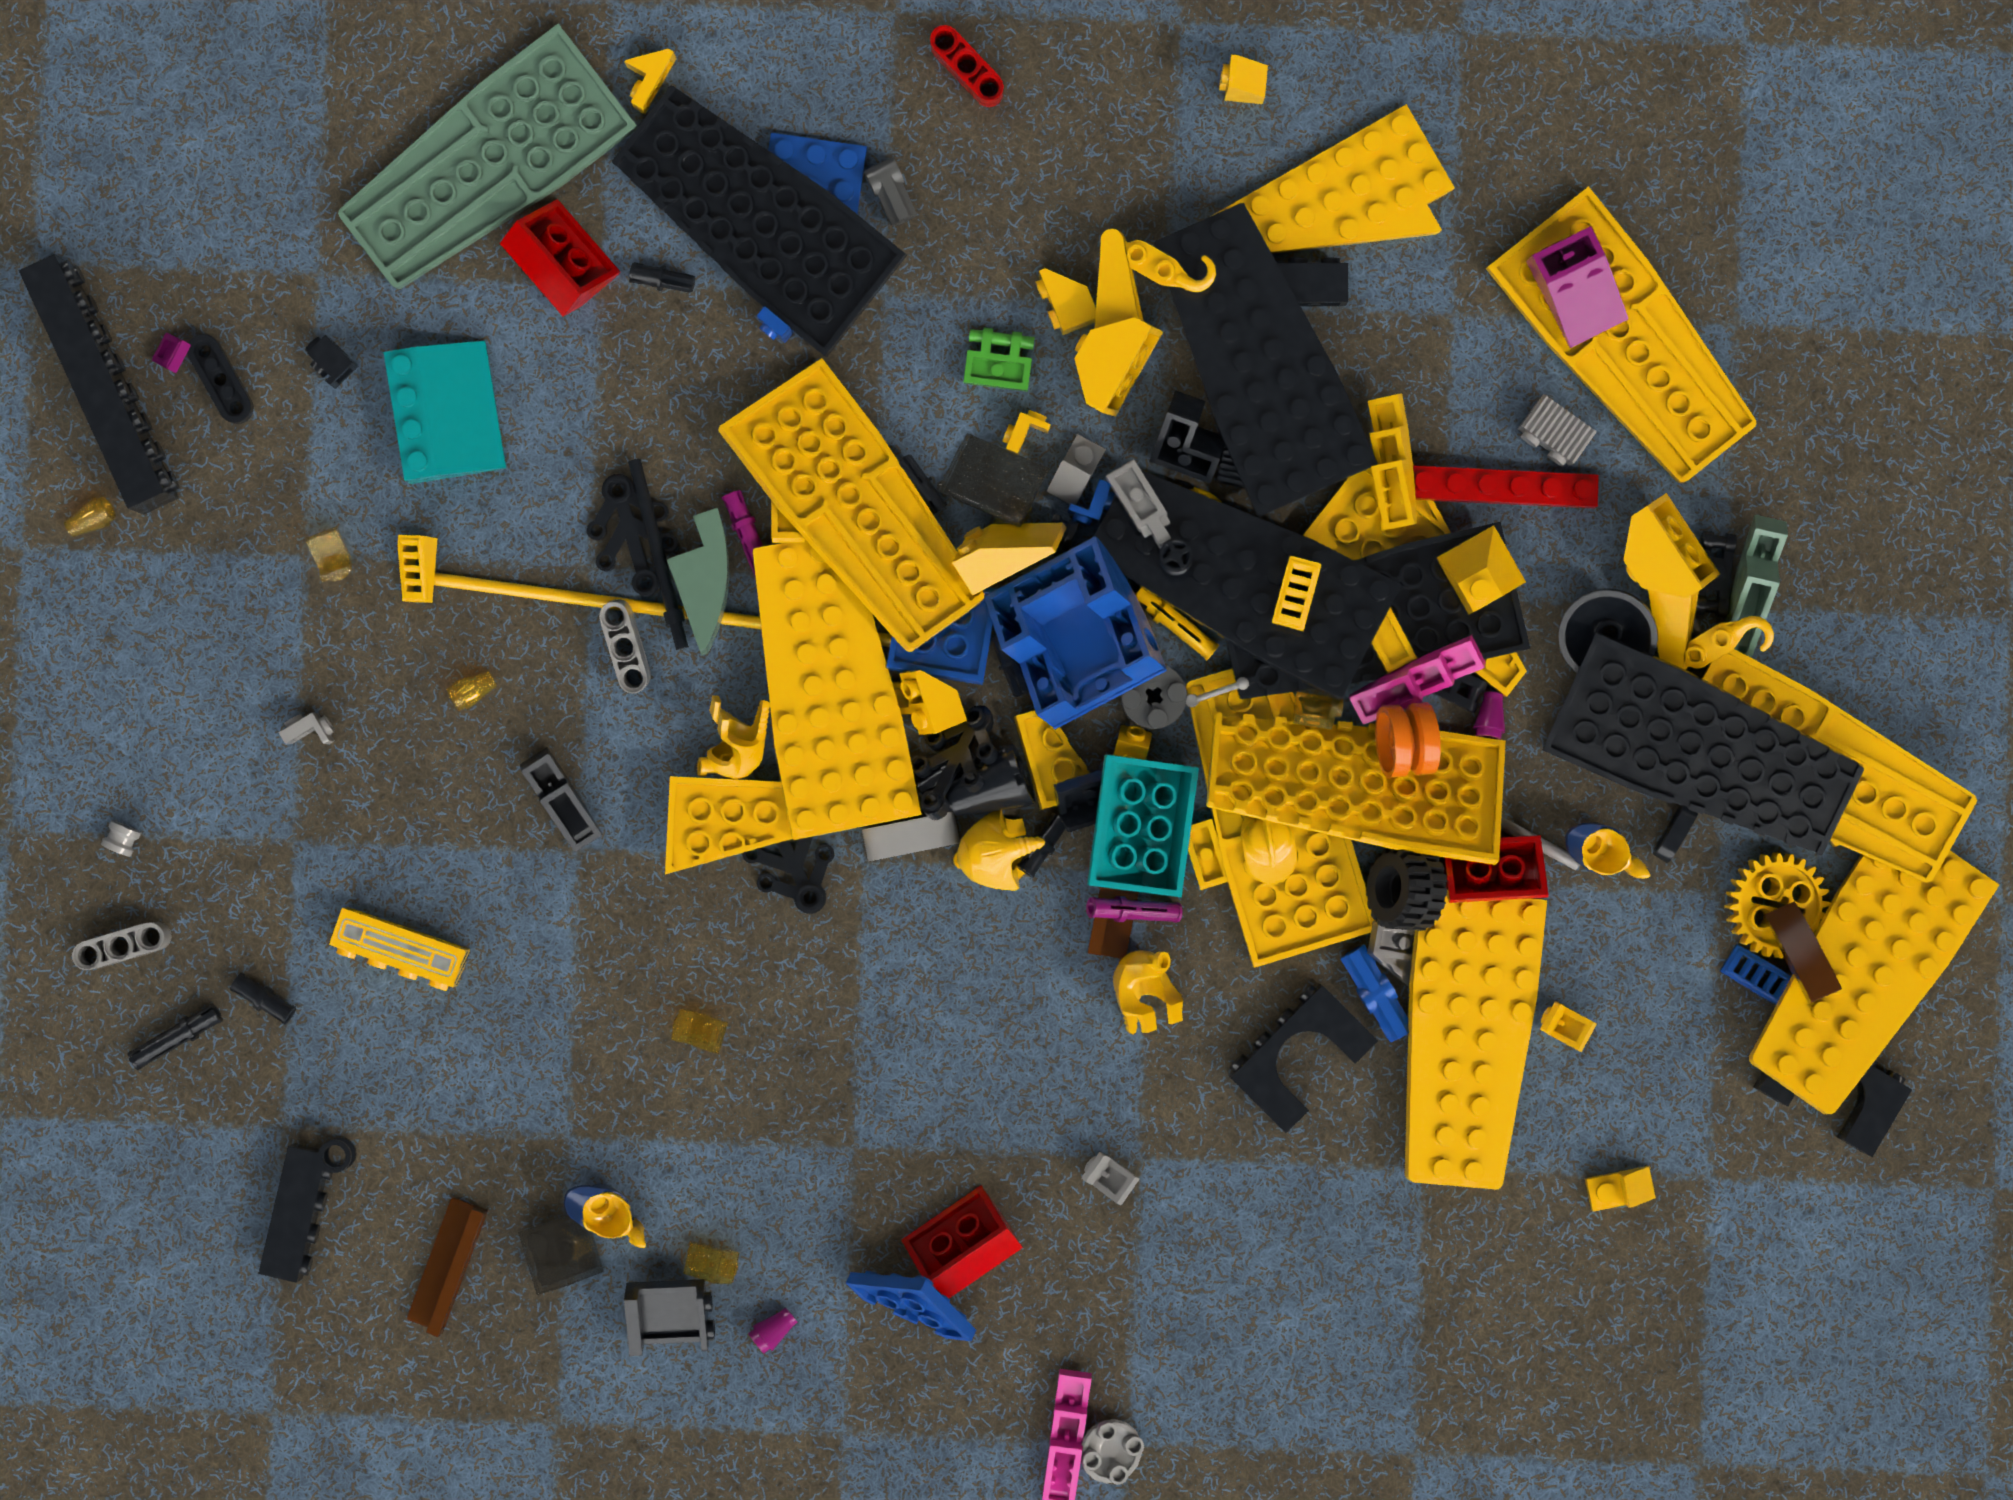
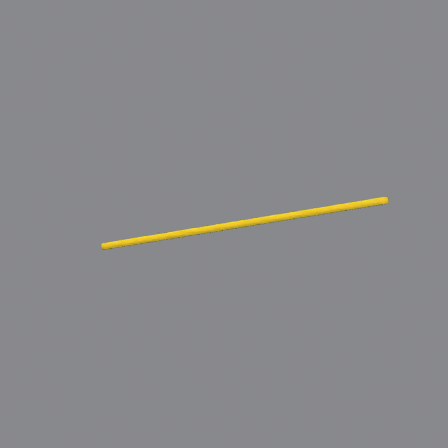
M436 572L434 577L435 586L602 608L614 599H621L626 601L635 613L664 616L663 613L666 612L664 603ZM678 605L679 608H682L685 619L688 620L684 606ZM615 606L609 608V609H613V610H620V611H622L620 608L615 607ZM724 612L721 624L761 630L760 616ZM878 632L881 646L890 647L892 635Z

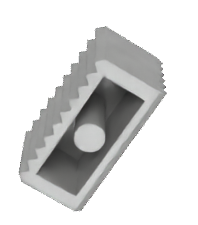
M1544 394L1539 397L1517 428L1523 433L1521 438L1526 443L1535 448L1541 445L1549 451L1547 457L1562 467L1565 463L1569 466L1573 465L1597 432Z

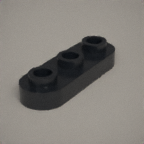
M199 334L194 336L189 341L191 346L187 355L220 415L226 421L233 424L245 423L251 418L254 405L223 348L210 335ZM209 346L211 349L210 355L205 358L202 357L201 349ZM225 374L227 381L224 385L219 386L216 382L217 377ZM240 402L243 406L242 411L234 414L232 407L235 403Z

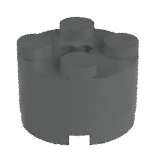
M1166 666V672L1120 695L1124 714L1136 726L1152 730L1161 729L1175 722L1182 714L1186 705L1187 690L1182 678L1172 668ZM1147 689L1149 691L1155 689L1160 691L1158 696L1162 700L1160 704L1154 702L1149 705L1146 702L1148 699L1147 694H1145Z

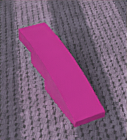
M1470 635L1376 679L1350 694L1349 699L1364 725L1376 720L1380 707L1400 705L1403 709H1406L1409 704L1421 703L1424 696L1452 686L1455 679L1485 668L1486 662L1473 636Z
M1059 1369L1042 1500H1075L1092 1373Z

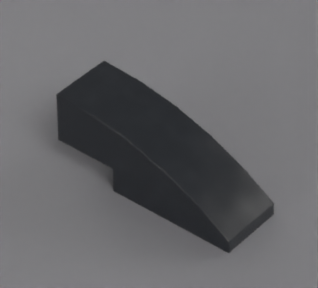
M548 747L520 764L521 772L574 852L579 851L602 836L593 817Z

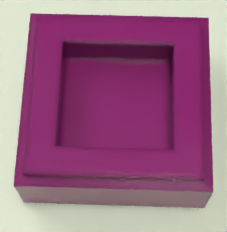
M166 332L152 361L177 373L191 344Z

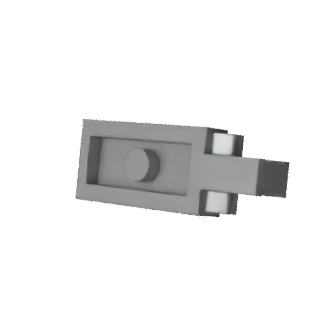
M1133 459L1107 474L1106 479L1137 530L1142 533L1144 538L1152 535L1156 544L1161 549L1164 543L1171 540L1170 535L1165 529V526L1170 524L1165 508L1136 461Z

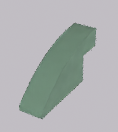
M718 508L693 516L703 547L667 559L702 656L710 651L720 628L729 587V554L726 535Z
M1754 515L1736 571L1729 598L1728 615L1724 622L1738 621L1748 616H1760L1765 620L1767 619L1780 584L1778 560L1788 537L1786 521ZM1755 627L1746 631L1734 649L1752 658L1762 630Z

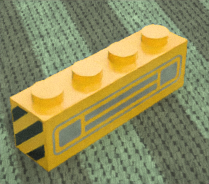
M343 907L341 909L329 945L337 947V954L355 959L356 954L368 958L367 964L380 969H386L387 965L398 968V975L412 980H416L417 976H421L430 980L428 985L447 991L448 986H458L470 953V949L350 907Z

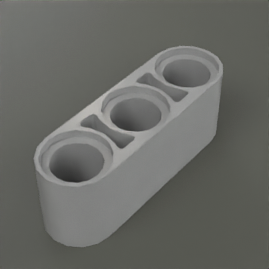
M614 599L605 604L600 610L599 619L620 687L625 692L631 694L638 693L650 683V667L630 605L624 600ZM615 606L622 610L624 619L621 623H614L609 619L608 611L610 607ZM620 638H627L632 642L633 651L631 654H623L619 651L617 643ZM628 670H638L643 676L642 684H631L627 679Z
M948 812L945 817L939 820L923 817L862 830L868 862L960 843L954 812Z
M158 921L143 923L89 939L75 946L72 952V960L79 969L93 970L166 948L170 944L172 938L171 930L165 923ZM151 928H155L160 934L159 942L156 945H152L147 939L148 931ZM120 937L125 938L129 946L128 951L124 955L116 949V942ZM89 946L93 947L97 952V959L93 964L89 963L85 958V951Z

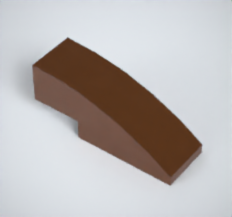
M1795 901L1764 914L1792 975H1795L1808 1004L1842 989L1818 940Z

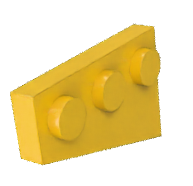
M1035 710L1014 716L1015 724L1040 810L1057 806L1054 784L1088 774L1087 766L1074 751L1060 727L1056 730L1053 729L1051 725L1037 716Z

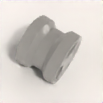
M111 820L108 826L110 832L107 837L102 839L101 845L116 853L131 857L134 852L133 843L140 838L142 832L126 824Z

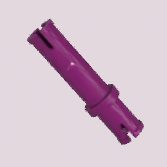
M737 490L721 498L732 521L731 529L736 531L755 576L752 552L754 548L764 546L754 524L757 522L755 516H751L744 501L742 491Z
M1116 896L1114 899L1090 897L1086 904V913L1089 918H1113L1115 922H1124L1126 919L1177 923L1180 922L1183 912L1179 902L1127 900L1124 896Z

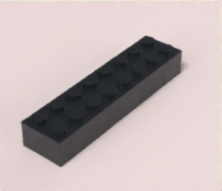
M53 254L18 270L127 508L141 514H147L179 499L176 492L180 488L179 483L172 471L167 472L162 462L166 459V455L159 442H153L149 433L150 430H153L151 422L145 412L140 413L135 403L139 400V396L132 383L127 384L122 372L126 371L124 363L117 353H112L108 344L112 342V337L104 324L100 325L95 314L99 312V309L90 294L87 296L82 287V284L85 283V278L77 265L73 266L68 260Z

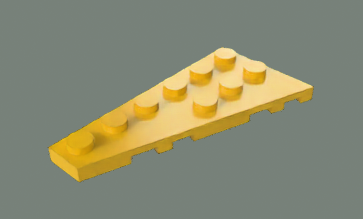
M670 776L665 875L792 839L781 782Z

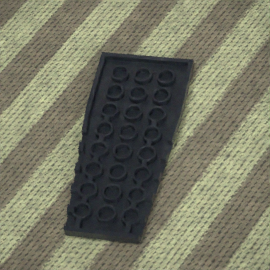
M672 85L668 87L612 160L615 166L628 176L681 230L688 234L708 256L716 261L739 286L825 357H828L907 256L905 252L832 193Z
M1245 204L1235 205L1156 240L1154 247L1176 259L1187 275L1195 280H1201L1207 274V266L1201 260L1203 255L1209 257L1215 265L1216 276L1214 282L1204 291L1191 292L1179 287L1169 286L1218 431L1256 516L1259 518L1371 468V466L1377 465V460L1337 371Z
M1142 471L1167 512L1170 524L1165 526V529L1171 539H1182L1187 542L1193 553L1192 565L1189 571L1184 575L1171 576L1161 568L1160 548L1152 535L1146 538L1143 537L1118 497H1115L1095 536L1108 550L1124 576L1136 582L1144 590H1149L1162 598L1165 603L1173 608L1176 607L1191 616V619L1202 626L1205 625L1217 632L1220 637L1254 658L1339 701L1342 700L1402 584L1310 538ZM1289 556L1321 564L1304 632L1272 623ZM1295 569L1292 574L1310 579L1312 576L1310 573ZM1289 583L1290 588L1308 591L1307 586ZM1287 595L1285 598L1286 601L1304 605L1305 600ZM1282 609L1281 614L1296 618L1301 617L1300 612Z
M1501 521L1402 544L1354 560L1402 584L1391 605V609L1417 659L1470 635L1473 636L1484 660L1531 649L1517 589L1510 591L1468 615L1437 560V557L1493 525L1506 546ZM1225 640L1235 683L1240 677H1245L1249 681L1247 689H1237L1239 699L1315 689L1254 658ZM1372 644L1351 683L1376 680L1387 674Z
M1596 631L1542 749L1631 790L1671 804L1685 805L1691 811L1702 815L1703 813L1721 819L1725 823L1751 829L1754 833L1763 836L1774 837L1788 845L1814 851L1817 855H1823L1864 771L1862 764L1697 675Z

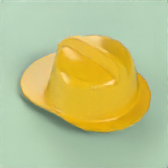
M1246 816L1241 826V839L1245 863L1249 873L1256 880L1264 884H1277L1285 881L1293 873L1297 864L1293 827Z

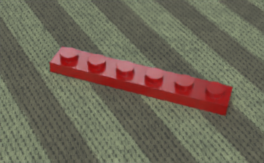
M1413 465L1416 500L1591 509L1598 507V475Z

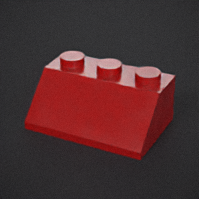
M558 199L517 220L499 243L563 317L583 306L620 274V270Z
M1541 835L1501 837L1499 861L1496 865L1439 857L1440 862L1444 866V874L1447 875L1446 888L1448 889L1447 899L1449 903L1547 898L1549 895Z
M982 1185L901 1240L920 1275L930 1279L933 1282V1287L940 1294L951 1298L1023 1248L1012 1228Z

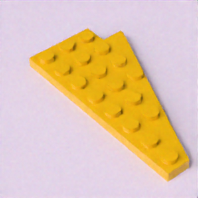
M1406 104L1217 213L1244 203L1270 252L1273 254L1436 235L1442 229L1428 204L1453 191L1455 187Z

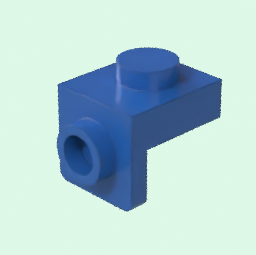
M765 306L758 313L757 318L762 324L759 329L773 341L778 337L786 343L794 333L786 323Z
M1099 479L1089 510L1070 504L1068 513L1073 514L1072 520L1088 526L1091 525L1092 521L1099 522L1102 510H1109L1115 495L1114 492L1109 491L1111 486L1107 481Z

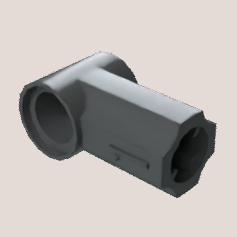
M894 157L864 170L875 197H879L892 227L902 225L917 216L903 185L905 181Z

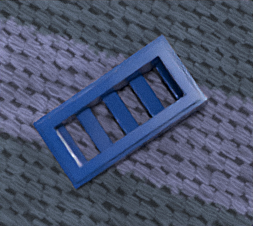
M1739 944L1735 945L1720 969L1721 973L1774 1006L1777 1005L1792 977ZM1742 956L1748 958L1738 974L1733 972ZM1756 963L1759 966L1750 981H1748L1745 977L1753 964ZM1767 970L1770 972V975L1762 988H1760L1757 984ZM1777 978H1780L1782 981L1773 995L1770 994V989Z

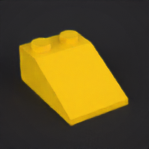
M1064 523L991 524L984 529L978 526L964 535V541L957 548L958 552L952 564L972 595L1055 553L1064 535L1066 526Z

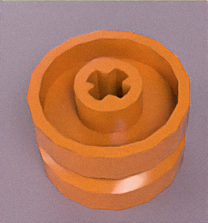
M1428 702L1412 703L1407 706L1406 710L1400 705L1380 707L1376 715L1375 741L1377 756L1383 774L1387 778L1404 777L1408 775L1410 769L1415 775L1436 773L1440 762L1441 741L1439 725L1432 705Z

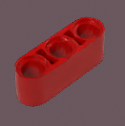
M948 25L936 27L930 36V46L933 55L979 104L985 107L998 105L1003 99L1004 85L1000 76L953 27ZM944 36L951 38L954 42L952 47L945 50L940 49L936 45V41ZM963 60H971L975 63L976 68L970 73H963L959 70L958 65ZM986 83H992L997 86L998 92L994 96L988 97L981 93V87Z

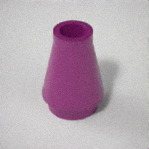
M1484 692L1483 701L1473 729L1476 730L1475 736L1501 740L1502 734L1505 733L1503 694Z
M785 1307L782 1311L753 1325L754 1329L748 1335L760 1351L765 1354L768 1350L773 1351L798 1322Z

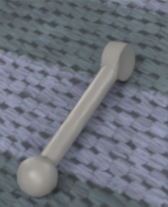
M1240 677L1236 683L1200 695L1190 694L1187 696L1186 705L1188 707H1195L1200 701L1238 688L1245 690L1249 686V681L1245 677Z

